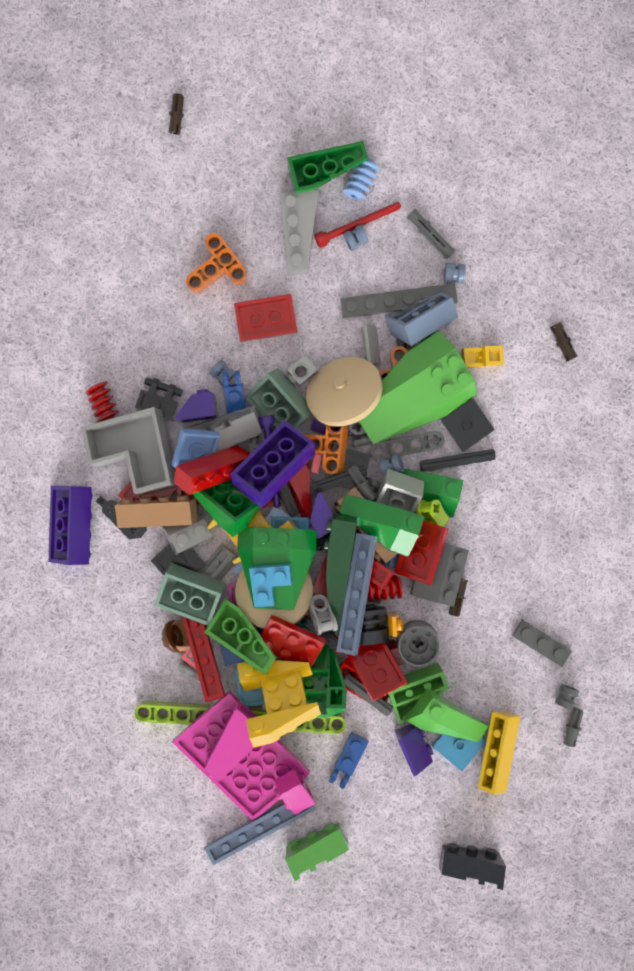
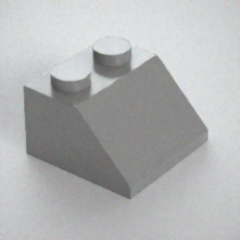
M387 469L374 502L414 513L423 497L424 481Z
M198 510V521L193 525L161 526L175 556L213 537L205 519Z

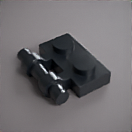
M146 377L144 384L150 386L149 392L141 389L135 408L140 410L152 407L162 410L164 418L173 421L179 402L172 400L173 395L181 397L183 390L177 388L174 384L162 383L157 378L151 379ZM157 389L167 392L166 396L156 395Z

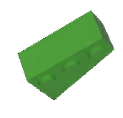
M327 824L319 832L311 831L305 838L301 840L298 838L293 839L288 843L285 860L294 881L299 880V874L310 869L311 872L316 870V864L325 860L328 863L349 850L348 842L340 824Z

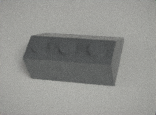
M444 543L432 585L413 580L410 595L454 607L469 550Z

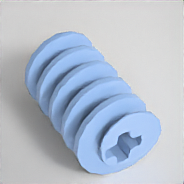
M368 157V160L353 169V174L349 177L350 181L346 183L347 188H344L342 192L351 199L365 200L366 196L363 192H370L366 185L373 186L370 178L376 179L377 176L373 172H380V168Z

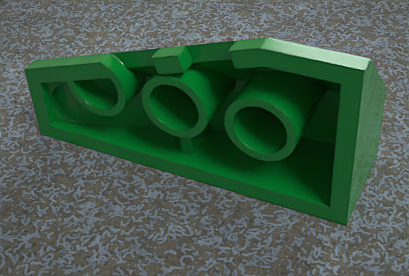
M364 141L287 157L288 171L296 194L315 190L368 160Z
M404 469V472H401L424 481L423 497L421 500L426 502L439 500L448 517H454L464 480L410 469Z
M230 481L193 494L217 524L232 537L244 530L261 508L236 487L232 486Z
M348 494L344 495L339 511L341 515L357 517V527H360L371 536H377V541L388 550L405 556H409L420 534L424 516Z

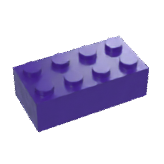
M286 421L282 422L230 474L232 485L263 508L315 455V443Z

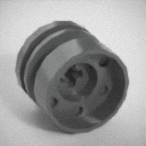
M423 620L409 621L403 626L401 634L398 635V650L401 658L407 664L414 667H423L431 664L436 659L439 653V640L435 629L428 622ZM417 637H420L422 642H419L418 645H416L414 640H417Z

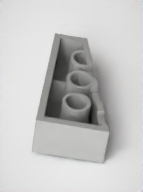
M319 189L297 194L295 192L280 193L289 276L308 274Z
M255 405L183 428L219 432L220 438L216 452L249 438H255L262 433V426L259 423V415Z

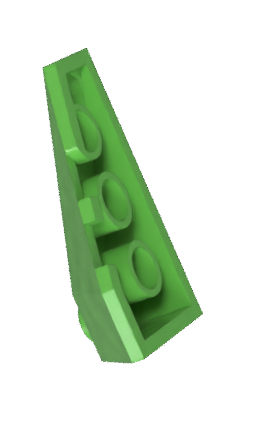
M225 599L205 630V633L266 675L276 656L242 609Z
M429 688L426 689L405 718L406 721L421 730L479 742L489 729V725Z

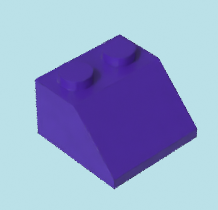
M208 389L197 390V394H192L177 413L175 421L185 423L218 417L216 395L208 391Z
M322 492L317 495L310 517L311 523L308 525L310 530L317 531L318 538L329 533L327 532L328 520L333 519V513Z
M409 724L395 730V733L413 776H416L433 762L431 755L434 753L430 743L425 744L423 738L426 737L424 730Z

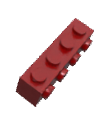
M238 445L177 465L174 483L191 495L231 480L230 474L250 454Z

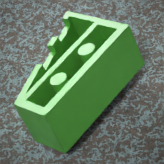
M438 662L405 674L404 677L408 683L388 694L399 725L405 722V718L427 688L439 695L449 689L444 672Z

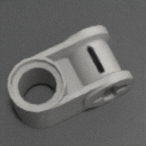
M324 595L313 596L309 607V614L315 633L319 636L322 632L329 630L337 631V621L332 613L328 599Z

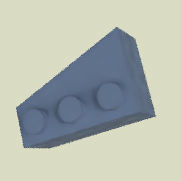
M442 292L419 301V305L408 309L407 306L401 308L402 312L391 316L390 313L384 315L390 334L410 346L418 344L428 335H432L441 327L449 325L454 319L458 318L453 298Z

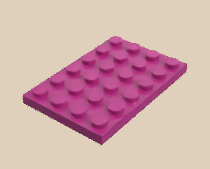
M229 690L225 697L220 698L179 733L172 743L254 821L279 800L274 791L277 788L274 782L275 779L293 769L298 772L302 779H305L310 774V770L280 740H277L274 743L254 747L220 782L210 778L204 770L206 760L236 702L239 700Z

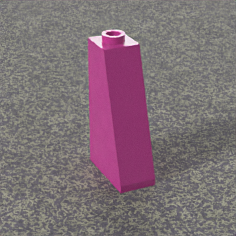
M239 700L236 702L206 760L204 770L210 778H214L218 782L254 748L249 739L246 719L258 716Z

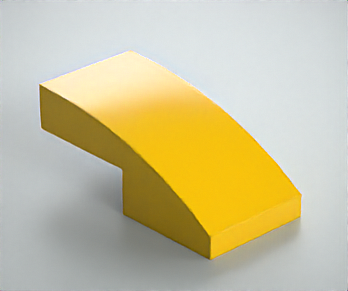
M503 345L461 349V356L467 368L504 365Z

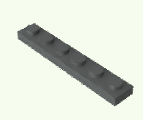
M455 283L341 298L343 318L402 311L401 308L406 306L408 309L418 306L419 301L441 292L451 296L454 304L458 302Z

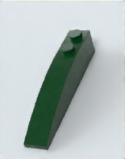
M333 514V519L328 520L327 532H330V539H325L324 550L328 551L326 568L327 597L338 626L335 635H339L357 525V517Z

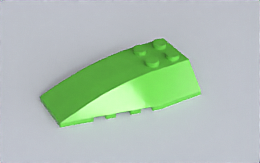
M438 330L408 350L397 365L395 364L388 375L382 380L383 391L379 403L369 415L358 422L372 444L379 443L448 416L477 396L475 380L457 349Z

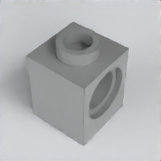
M305 355L287 369L289 372L287 377L294 385L297 383L301 386L315 375L318 370ZM297 368H305L307 371L306 375L303 377L297 376L295 373Z

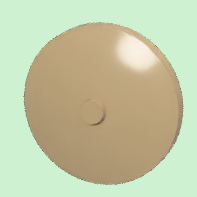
M360 357L336 359L319 369L310 380L306 391L307 406L313 416L323 424L346 426L356 423L369 415L379 403L383 391L382 378L377 368L366 359Z
M244 570L241 571L235 587L237 606L242 609L250 622L260 629H264L271 614L294 625L297 624L309 611L311 599L314 595L313 582L309 572L294 610L254 608Z

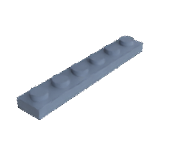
M356 533L337 652L354 656L358 655L377 536Z
M282 803L260 815L254 821L251 820L205 845L204 850L212 864L215 865L314 811L315 807L312 805L295 815L291 809L287 810Z

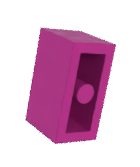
M295 769L274 780L277 787L274 789L276 796L279 800L282 799L286 809H291L295 815L316 804L310 788Z

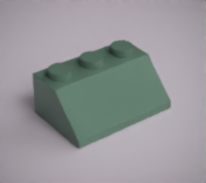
M279 368L269 372L245 396V399L251 406L255 405L260 416L274 415L273 431L284 421L297 429L313 415L307 406L306 399Z
M171 563L165 572L154 606L208 626L213 619L226 583Z

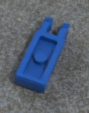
M239 370L235 371L234 374L236 384H229L228 372H223V390L227 414L246 408L243 383H241Z
M353 732L350 733L334 765V770L329 778L330 783L333 784L340 770L345 775L340 781L339 787L345 788L369 743L367 739Z

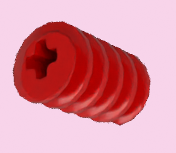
M107 381L95 384L86 391V395L91 396L88 401L94 403L91 409L97 410L94 413V417H101L96 421L97 423L116 418L115 415L119 413V410H112L116 403L109 402L114 397L107 396V393L111 391V389L104 388L108 384Z
M393 575L385 589L370 581L368 601L372 602L373 596L376 601H380L381 596L383 600H387L388 595L393 600L395 594L398 599H401L403 592L400 578Z

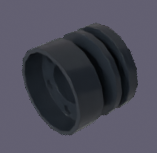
M366 604L359 645H373L389 641L388 627L379 625V623L388 620L387 616L380 615L387 612L386 606Z

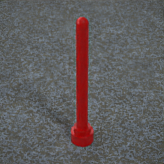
M395 202L326 233L325 231L322 233L320 231L315 233L316 243L319 248L327 246L331 239L347 231L354 230L358 225L363 226L399 210L401 204Z

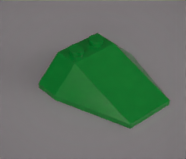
M249 527L238 533L237 548L253 607L254 600L249 568L251 566L289 563L291 565L293 583L288 586H274L276 604L274 606L254 608L294 610L316 553L317 531Z
M324 644L311 667L312 675L302 677L307 704L317 702L321 712L317 717L329 718L346 710L347 689L335 650H331Z

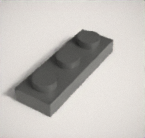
M521 620L512 635L561 667H563L572 650L524 620Z

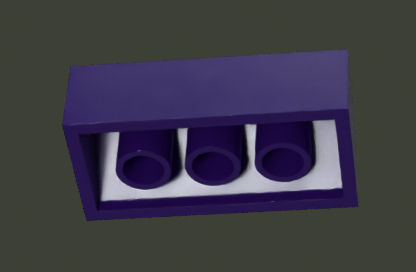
M51 486L48 562L64 565L89 564L91 556L92 487Z

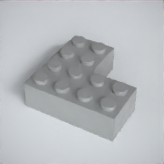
M152 407L81 427L89 465L101 467L127 460L134 494L144 495L177 486L174 483L175 467L171 464L173 458L162 410Z

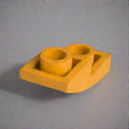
M396 611L387 612L389 635L397 637L403 631V620L400 619V614H396Z

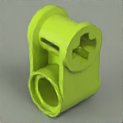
M421 500L416 508V513L424 516L423 521L445 527L449 521V517L439 500H432L431 502Z

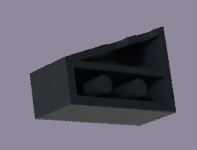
M454 843L442 845L439 865L441 875L465 881L466 878H473L479 880L478 884L485 885V882L497 884V889L503 890L506 865L497 850L492 848L478 850L475 846L463 848Z

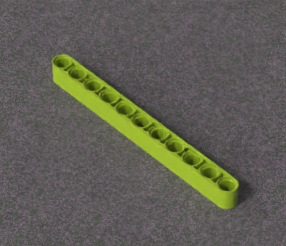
M142 701L135 709L134 715L140 722L190 725L199 717V711H206L212 704ZM248 707L256 715L267 714L266 710H263L261 707ZM140 708H147L149 710V714H142ZM161 708L166 709L168 716H162L159 710ZM183 709L187 711L188 716L181 717L178 711ZM341 713L329 718L315 717L321 718L323 723L315 725L313 723L314 719L297 726L294 731L340 734L346 728V720ZM335 719H340L342 724L336 727L332 722Z

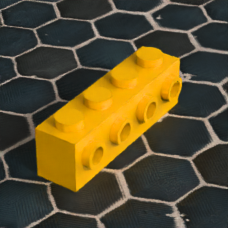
M507 711L492 712L478 783L479 789L493 795L507 791L521 716Z

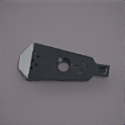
M100 496L96 502L102 506V512L117 527L116 512H113V510H115V505L118 503L113 500L106 501ZM147 527L118 528L128 539L142 538L147 531Z

